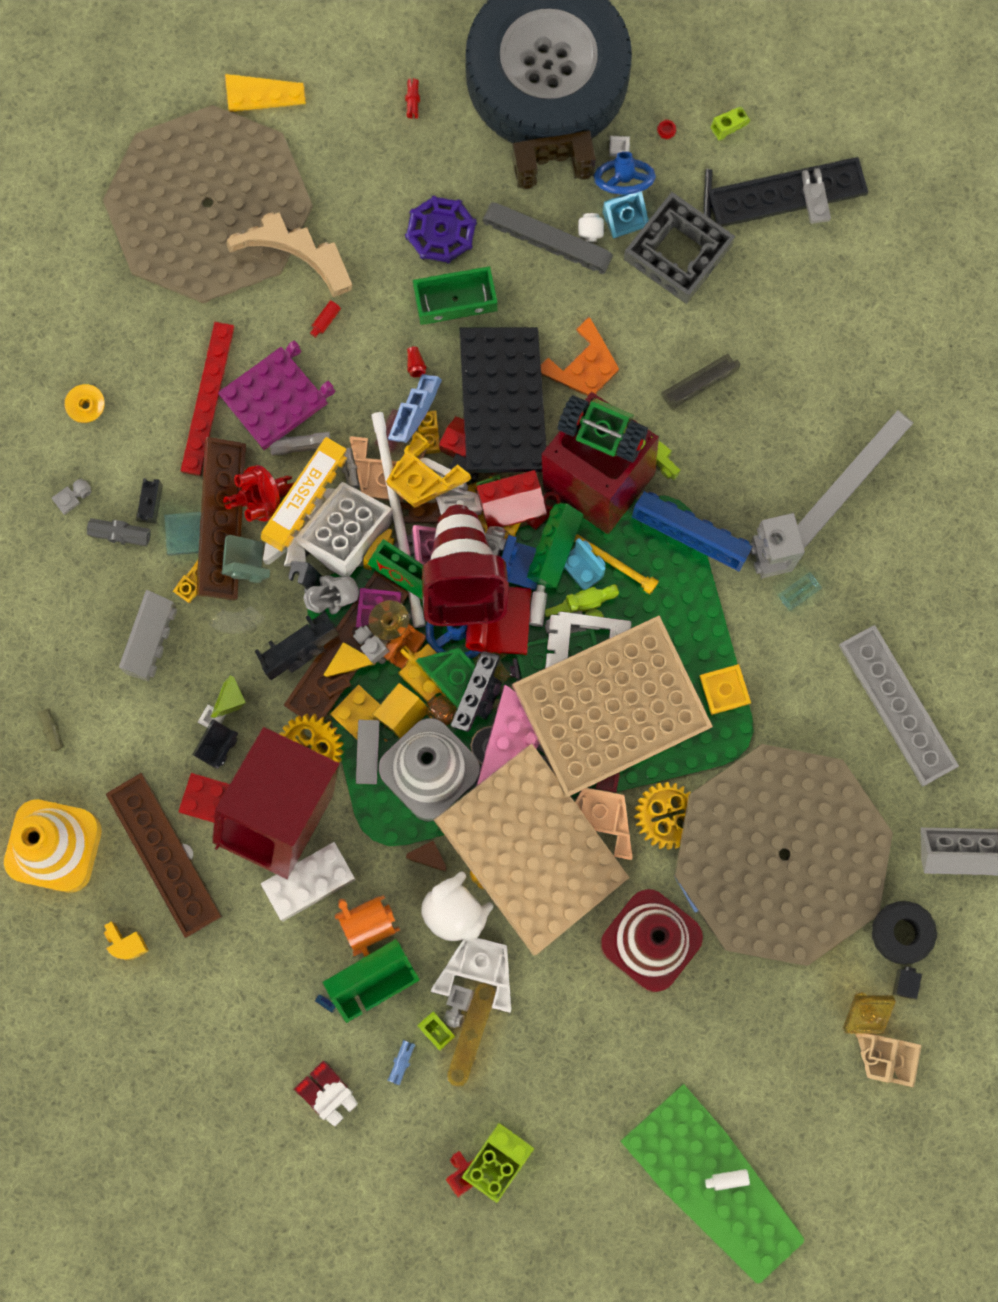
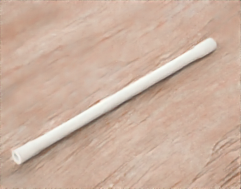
M377 412L371 416L386 481L393 470V464L386 435L383 412ZM386 483L399 549L411 557L399 494ZM409 592L414 628L424 627L426 624L420 599Z

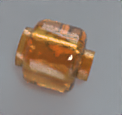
M445 695L433 696L427 702L426 714L431 719L439 720L446 726L453 721L456 707Z

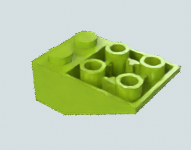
M499 1122L462 1178L498 1203L534 1150V1147Z

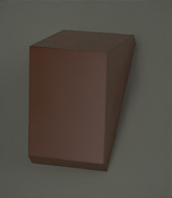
M434 840L406 855L407 860L444 872L447 870Z

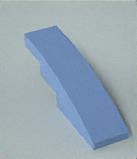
M421 375L417 388L411 389L407 402L401 403L388 437L389 440L403 443L408 442L424 419L442 381L438 376Z

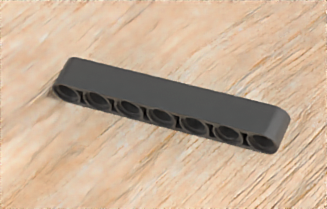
M495 202L490 203L482 220L487 226L492 225V228L511 233L510 235L522 241L525 239L529 244L539 248H546V251L557 256L562 255L564 259L576 264L577 262L581 263V266L592 271L597 270L599 274H605L613 257V254L604 248Z

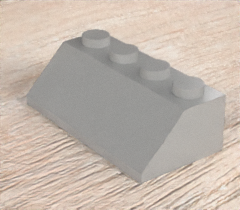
M148 590L145 591L119 668L126 675L149 681L150 677H154L156 674V660L161 658L163 654V640L168 638L170 634V627H168L170 620H174L177 613L176 605L173 601Z
M921 828V862L924 873L997 876L998 829Z

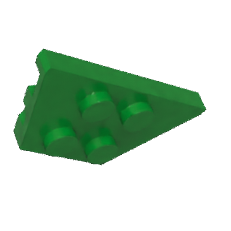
M460 648L418 658L415 662L458 709L476 666Z

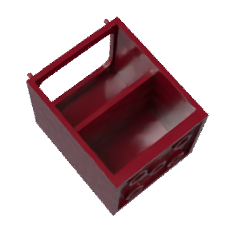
M592 391L585 399L589 402L588 405L594 399L608 403ZM648 430L645 439L646 443L632 463L617 455L613 457L577 441L578 432L573 437L559 431L542 453L543 490L547 493H556L559 495L561 503L572 506L584 514L583 518L606 534H609L655 475L659 436Z
M263 726L215 809L212 843L216 845L215 849L218 850L221 847L288 880L333 797L340 763Z

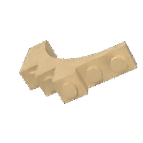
M280 212L264 215L261 219L260 228L255 226L246 233H235L227 239V247L230 253L248 246H264L280 249L299 257L322 277L332 297L339 296L352 289L351 280L335 243L329 244L325 242L316 248L307 227L303 229L301 227L295 228L288 234Z

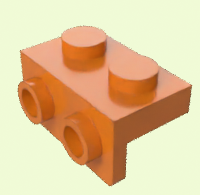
M410 624L407 628L400 627L398 632L401 636L391 640L386 645L389 652L383 656L390 663L401 669L405 666L408 659L400 650L406 645L413 654L417 653L426 640V636Z

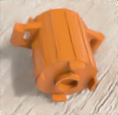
M384 895L378 896L351 910L348 909L345 899L338 901L339 908L342 911L335 914V918L339 919L347 940L353 949L354 956L362 952L364 957L371 954L367 949L368 946L400 930L399 926L394 928L392 925L395 919L389 904L383 906L381 900L385 899Z

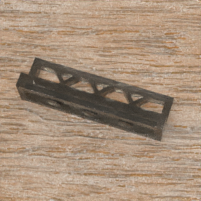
M726 354L663 391L661 396L672 411L738 372L741 364L738 359L733 362L730 355Z

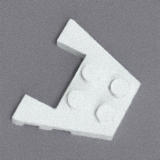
M480 938L463 939L433 985L431 992L449 996L455 975L497 986L492 1008L510 1013L511 1000L507 945Z

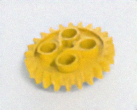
M305 714L302 719L299 715L295 718V721L291 719L288 722L289 725L283 727L285 732L279 733L307 748L309 744L312 745L311 750L338 763L342 760L338 757L344 753V751L338 749L344 745V743L338 742L341 734L335 735L334 732L337 730V727L331 729V721L325 724L324 717L317 720V716L314 714L310 719L309 715ZM304 729L310 730L312 737L306 736ZM320 742L326 743L328 750L322 749Z
M669 782L664 783L663 787L661 783L656 784V789L651 786L648 788L649 792L645 791L642 793L644 798L637 800L641 805L636 806L635 809L640 813L636 814L634 818L640 819V822L635 825L642 826L643 829L640 830L639 834L646 833L647 835L644 840L646 841L651 838L652 846L658 842L659 849H662L665 844L667 850L672 849V846L675 849L680 848L683 828L678 826L677 819H682L684 822L688 797L691 791L686 794L683 793L684 786L677 789V783L672 784L671 788ZM671 799H675L678 802L677 808L671 805ZM652 804H656L658 806V813H655L652 810ZM684 810V814L675 815L671 818L667 817L655 822L651 821L652 818ZM658 824H662L664 826V833H661L658 830Z

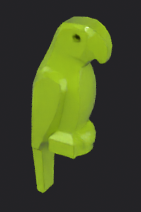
M614 584L603 589L591 587L575 595H567L564 603L546 609L545 616L558 615L559 612H587L588 610L599 608L601 603L618 596L617 585Z

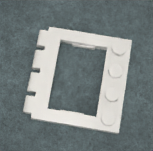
M566 612L551 615L549 630L556 631V634L549 633L547 650L554 651V654L547 653L545 669L568 658L571 625L587 629L610 630V638L631 629V621Z

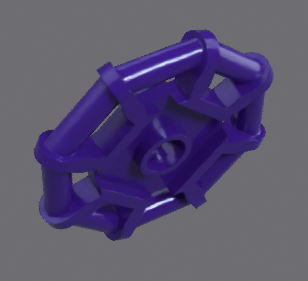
M432 195L429 200L410 210V219L405 238L420 255V259L450 264L452 260L473 248L472 241L477 220L471 216L462 204V200ZM438 205L451 207V209H441L438 208ZM433 206L434 210H432V213H430L429 215L423 214V212H425ZM459 211L465 220L460 221L457 219L455 213ZM417 220L422 221L421 229L415 230ZM440 225H444V229H446L442 233L436 230ZM461 228H467L465 238L460 236ZM418 237H423L427 243L425 247L418 241ZM458 242L460 246L449 253L448 248ZM432 247L444 249V254L430 252Z

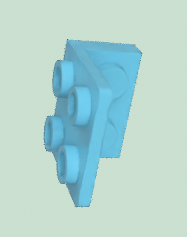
M578 538L575 548L568 555L564 569L580 588L585 590L593 587L604 577L606 570L604 566L606 564L600 556L596 557L591 552L592 547L586 540L582 541Z

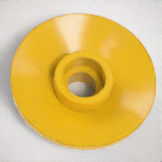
M88 384L74 387L65 398L67 414L71 419L79 423H89L96 420L102 414L105 407V400L101 391ZM84 403H89L87 409L83 408Z

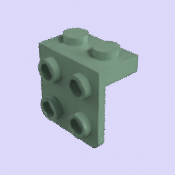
M233 535L226 536L222 574L231 576L234 579H247L253 583H261L262 580L270 578V570L261 568L263 543Z

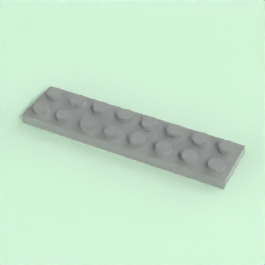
M873 625L840 643L838 646L921 786L923 787L959 767L876 626Z

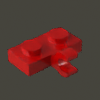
M458 1151L449 1159L458 1170L448 1176L446 1181L457 1197H460L474 1186L462 1178L472 1161L467 1163L462 1153Z

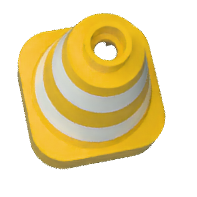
M39 799L25 802L15 815L6 849L4 867L7 874L12 879L25 884L66 893H73L83 889L90 880L102 834L100 821L94 814L81 808ZM34 831L38 832L40 835L39 842L31 844L28 841L29 834Z

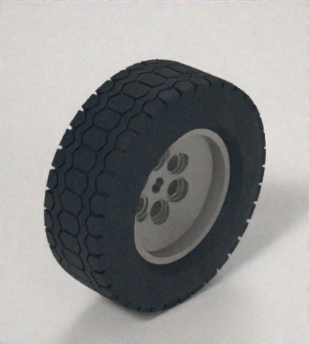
M488 0L479 10L471 25L465 51L466 83L471 101L486 125L506 140L507 138V141L511 143L590 131L591 138H594L616 117L624 102L629 85L632 63L630 36L622 16H620L615 6L611 5L609 0ZM526 63H532L533 65H532V66H527V65H525V64H526ZM536 80V81H538V82H537V83H531L530 81ZM555 85L556 88H550L549 86Z

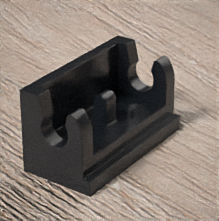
M143 478L136 521L156 524L163 487L159 479H154L151 482Z
M291 561L290 581H293L294 575L297 574L299 576L298 584L305 587L304 593L312 586H320L319 579L322 575L310 563Z

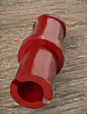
M411 78L407 80L405 101L407 102L406 117L409 119H413V114L415 119L419 117V80L413 78V83H411Z

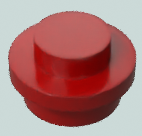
M664 120L659 123L657 133L661 138L671 139L676 134V125L671 120Z

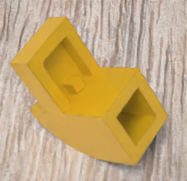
M111 921L104 925L106 929L104 932L105 937L109 943L113 942V945L106 949L114 957L131 960L149 951L140 932H134L123 939L115 922Z

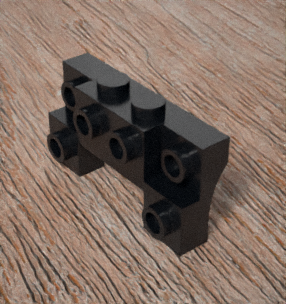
M326 610L314 619L309 615L305 618L309 625L306 624L277 645L272 640L268 643L271 648L263 654L258 649L255 650L262 669L270 680H273L286 670L293 673L324 652L325 648L323 645L339 635L335 624Z

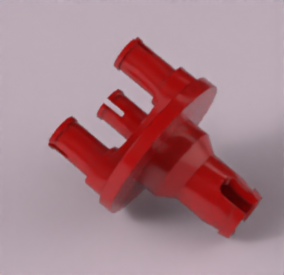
M260 465L248 467L243 474H237L234 477L236 486L241 487L242 490L238 494L224 497L223 503L231 501V503L224 506L227 509L247 506L248 509L244 512L247 521L251 522L256 519L263 522L269 521L280 505V498L285 497L294 485V483L287 484V481L291 480L292 476L274 479L270 472Z

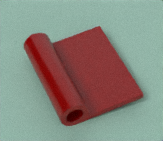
M509 587L508 609L504 618L489 624L467 625L466 648L471 651L527 655L531 589Z

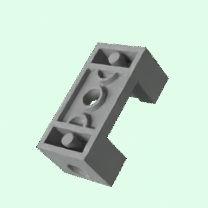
M794 513L762 520L757 528L758 535L753 536L749 544L753 546L750 551L751 555L755 554L757 561L754 562L756 573H760L762 579L792 572L805 553Z

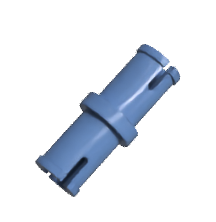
M405 1040L402 1041L403 1043L397 1058L393 1060L395 1063L387 1080L397 1085L401 1084L406 1067L409 1068L410 1063L408 1062L415 1047V1044Z

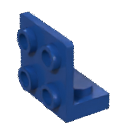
M509 535L502 555L506 562L508 582L535 590L537 583L527 578V574L535 556L536 548L517 543V537Z

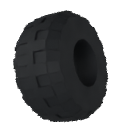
M911 901L891 903L885 906L873 921L872 939L875 947L884 958L894 963L913 964L927 957L935 946L937 938L936 923L928 910ZM899 920L909 922L915 930V937L910 945L900 944L894 936V927Z

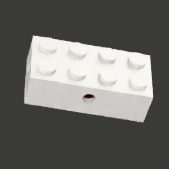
M333 842L296 863L288 880L276 874L262 882L261 885L280 920L285 921L356 879L336 843Z

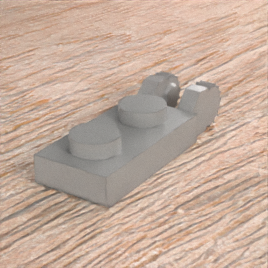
M814 169L816 182L814 184H810L808 170L802 171L803 191L810 223L830 221L831 216L820 169Z

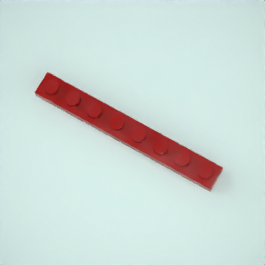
M214 322L180 470L181 473L197 476L202 474L205 439L210 437L219 399L218 393L221 390L235 328L234 325Z

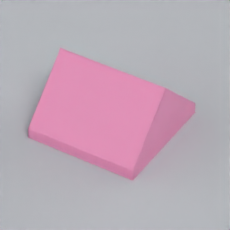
M414 525L412 528L415 560L424 565L431 560L436 528Z

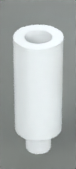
M537 585V590L532 594L529 625L543 626L547 593H544L545 586Z
M747 1169L714 1174L712 1179L705 1180L706 1188L714 1187L715 1191L749 1185V1176Z

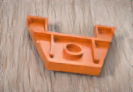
M590 317L577 328V332L590 345L564 371L549 358L541 364V375L557 383H562L586 396L591 391L596 394L619 371L615 360Z

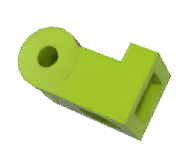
M738 107L715 117L710 128L718 141L726 138L727 135L747 126L750 118L742 107Z

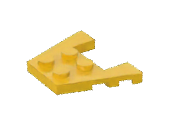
M417 431L413 434L411 443L406 446L401 460L397 461L386 480L387 485L414 508L471 479L470 474L458 464L441 478L417 457L430 444Z

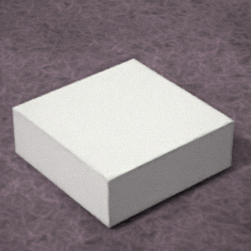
M610 136L609 156L617 157L619 152H629L630 137Z
M207 705L198 723L208 727L212 719L222 723L226 715L212 718L211 714L214 707Z

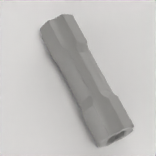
M330 432L297 437L283 436L270 445L271 455L278 456L293 452L316 451L325 437L331 439Z

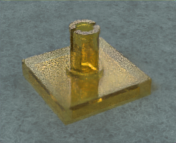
M857 993L854 996L843 1025L845 1033H884L896 1003L894 996Z

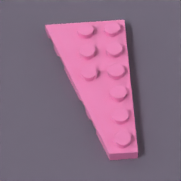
M506 685L503 686L501 692L502 695L497 707L496 717L492 725L477 785L528 745L533 744L535 749H537L540 744L515 691Z

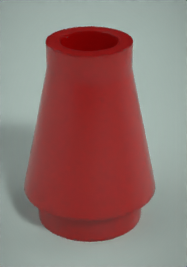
M408 348L407 372L413 378L421 377L422 374L425 375L427 367L419 352V348Z

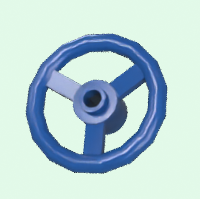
M627 151L619 152L615 160L605 162L594 173V180L597 186L609 193L621 195L644 191L652 186L656 179L655 171L648 163L634 159L632 153ZM634 167L644 170L647 174L637 172ZM615 168V176L608 182H605L601 177L603 173ZM632 179L644 181L634 186H616L619 182L627 183Z
M428 622L426 624V640L436 653L446 652L441 647L452 639L460 641L466 638L467 625L447 626V632L435 640L434 625ZM470 650L468 652H465L464 654L469 659H472L476 657L480 653V651Z

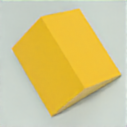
M398 683L372 715L401 739L415 724L423 719L428 713L429 708L418 696Z

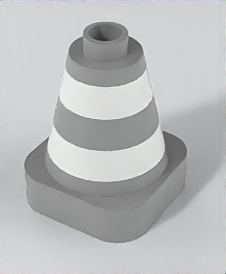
M424 719L415 724L382 756L379 763V773L384 784L417 818L423 821H434L435 818L467 794L474 787L480 775L479 762L475 755L444 723L436 719ZM425 752L431 753L433 755L432 763H422L421 755Z

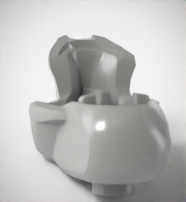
M325 575L319 579L320 586L310 587L303 598L309 610L321 613L328 607L329 612L335 614L342 606L357 601L359 590L355 580L349 576L334 578Z

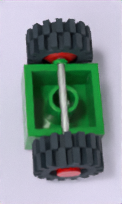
M572 395L560 416L558 430L573 437L578 432L577 441L613 457L617 455L633 463L644 444L648 427L632 421L634 418L633 414L599 399L592 400L590 405H588V401Z

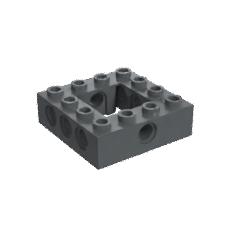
M671 192L627 247L624 260L687 304L732 247L735 236ZM673 227L702 247L696 259L689 263L687 272L681 270L678 264H673L664 258L661 252L657 253L655 251Z

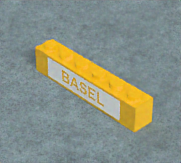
M327 437L324 438L261 532V540L281 552L285 546L289 547L294 540L293 534L296 530H301L305 523L303 519L307 514L311 515L316 506L314 504L317 498L321 499L326 492L325 486L328 482L330 484L333 482L337 475L335 471L338 467L342 468L347 460V457H345L346 448Z

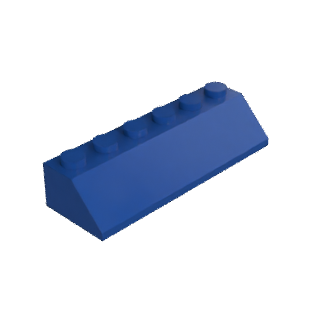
M644 491L633 510L632 518L740 572L753 547L749 545L750 543L747 540L731 536V532L728 530L718 529L710 521L700 520L688 510L682 511L677 508L676 504L670 501L664 502L659 499L658 495L652 492L646 493Z

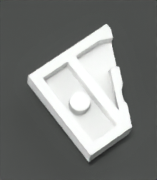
M454 488L436 497L441 515L448 507L457 504L465 505L469 510L477 515H481L482 507L477 493Z

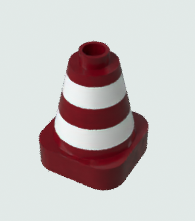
M452 505L438 519L431 560L426 562L422 568L424 618L428 623L436 626L497 622L505 617L508 609L509 585L506 562L503 558L493 555L477 514L469 510L465 505Z
M645 889L631 897L604 931L600 941V948L603 956L642 989L649 992H660L666 990L674 983L698 952L703 942V933L701 927L694 919L656 890ZM661 930L665 934V939L662 943H656L653 940L652 935L654 931Z

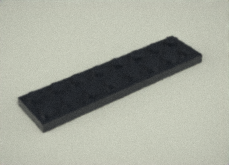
M859 157L708 189L715 222L721 227L807 209L803 191L802 171L808 170L810 184L816 183L814 169H820L828 204L866 196L869 191Z

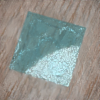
M201 512L165 515L168 556L199 553Z

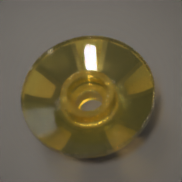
M383 601L376 605L369 615L370 630L376 637L382 640H394L400 637L409 625L408 611L397 601ZM389 620H394L392 625H387Z

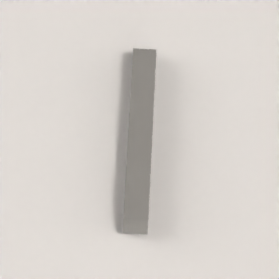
M899 410L797 525L804 548L853 494L855 489L860 486L868 474L880 463L881 459L886 456L894 444L912 426L914 422Z

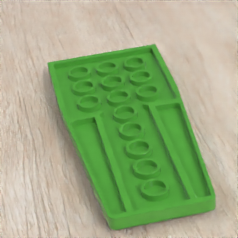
M684 1084L620 1141L662 1191L756 1283H761L804 1243L803 1236L728 1134ZM747 1169L749 1185L715 1191L714 1187L706 1188L705 1180L712 1179L714 1174Z

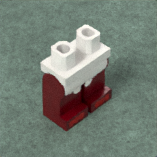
M323 1060L310 1075L324 1090L310 1076L305 1077L293 1090L323 1120L327 1119L328 1122L336 1126L343 1119L336 1109L342 1104L350 1112L358 1103L353 1097V1092L326 1060Z

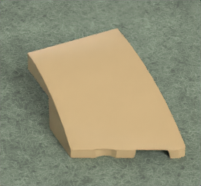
M856 1031V1038H858L860 1053L865 1064L867 1078L914 1087L922 1045ZM894 1071H895V1073H896L898 1079L893 1078Z

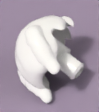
M462 871L453 878H449L433 887L422 903L421 914L425 924L435 935L447 941L477 938L485 926L489 913L493 909V904L490 902L481 906L468 889L462 886L466 879V874Z

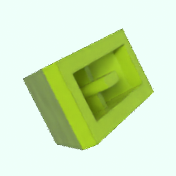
M230 675L223 683L211 714L212 718L237 711L246 703L233 676Z
M434 1011L417 1025L439 1051L455 1037Z

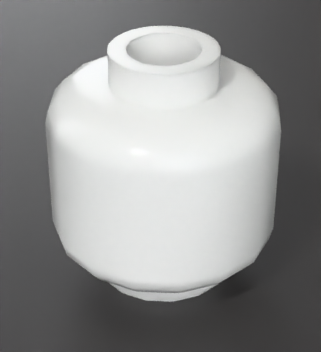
M587 213L583 214V217L579 219L578 235L580 238L590 243H596L598 238L603 237L604 221L599 217V214Z

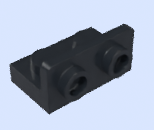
M212 719L192 755L218 769L226 762L229 749L235 746L238 740V732Z

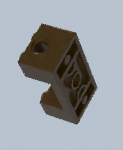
M590 131L513 143L512 161L517 187L530 189L537 185V164L544 165L552 160L562 162L571 158L575 179L586 180L594 176L596 158Z

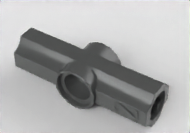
M90 518L88 521L87 535L91 537L107 539L112 543L121 542L122 545L129 543L146 547L150 540L151 530L148 528L132 526L120 520H112L110 522Z

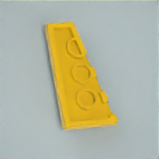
M225 74L229 112L306 104L303 83Z

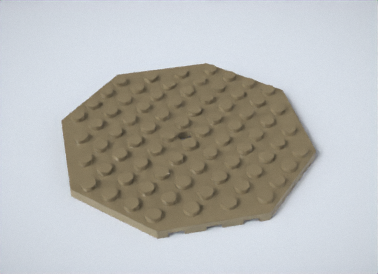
M214 105L136 133L103 198L104 205L132 275L203 304L214 298L236 292L238 289L246 286L249 287L260 283L267 278L281 275L291 255L289 252L264 246H248L230 253L227 247V239L231 235L246 233L255 226L260 228L261 219L264 215L279 212L289 234L295 228L301 227L303 229L313 208L283 133ZM211 199L213 205L208 208L204 207L203 202Z
M760 744L689 794L674 877L681 884L687 896L698 909L724 950L808 966L876 918L880 912L893 832L844 760ZM783 848L787 849L790 855L784 861L779 857V852Z

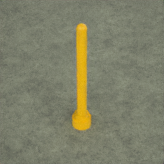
M576 534V537H575V539H574V542L576 543V540H577L578 538H580L582 541H584V540H586V539H584V538L581 537L580 535ZM587 541L592 547L591 552L594 555L600 556L605 562L642 584L643 591L648 594L654 591L659 582L653 577H644Z

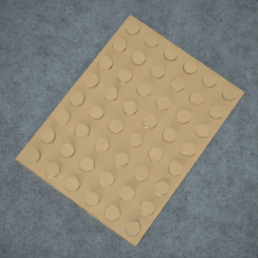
M660 616L512 684L565 797L575 794L713 727Z
M533 744L524 748L434 819L533 955L540 953L630 878L570 796L565 797L557 777Z

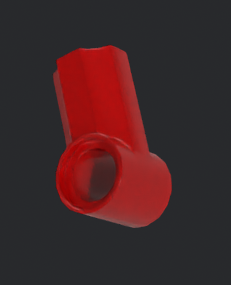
M548 492L543 496L547 516L526 521L533 529L537 530L550 516V511L553 507H549L545 503L547 500H554L556 504H560V497L556 493Z

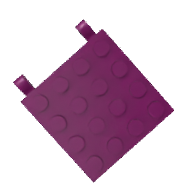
M295 340L290 342L285 350L279 347L218 393L263 450H266L274 442L281 439L328 404L326 398L336 392L330 381H326L318 391L292 360L293 357L302 352Z

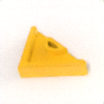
M343 642L325 671L324 676L329 677L375 664L365 654Z

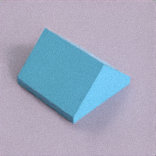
M642 191L635 194H625L604 202L602 213L613 239L642 229L648 222Z

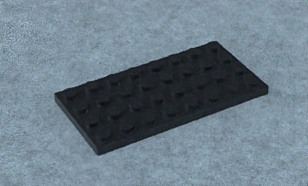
M460 327L459 340L466 472L508 473L530 472L534 470L535 472H543L542 453L546 449L538 327Z

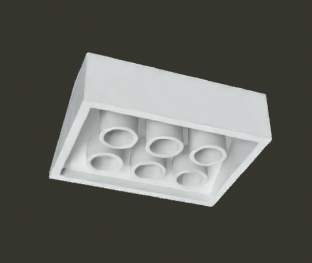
M341 482L296 536L295 541L331 571L342 577L350 576L364 559L372 543L393 523L392 508Z

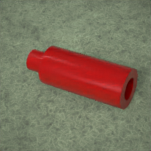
M331 300L327 303L311 325L313 328L310 332L311 336L316 338L319 333L323 334L341 310L338 304Z

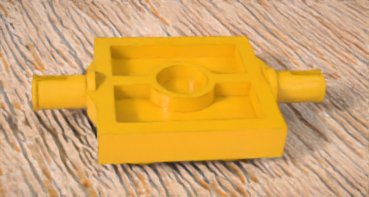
M426 644L419 652L413 654L405 645L400 652L408 660L398 674L426 702L437 693H441L449 701L415 662L418 658L437 654L429 644Z

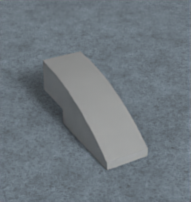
M358 720L356 784H377L379 720Z

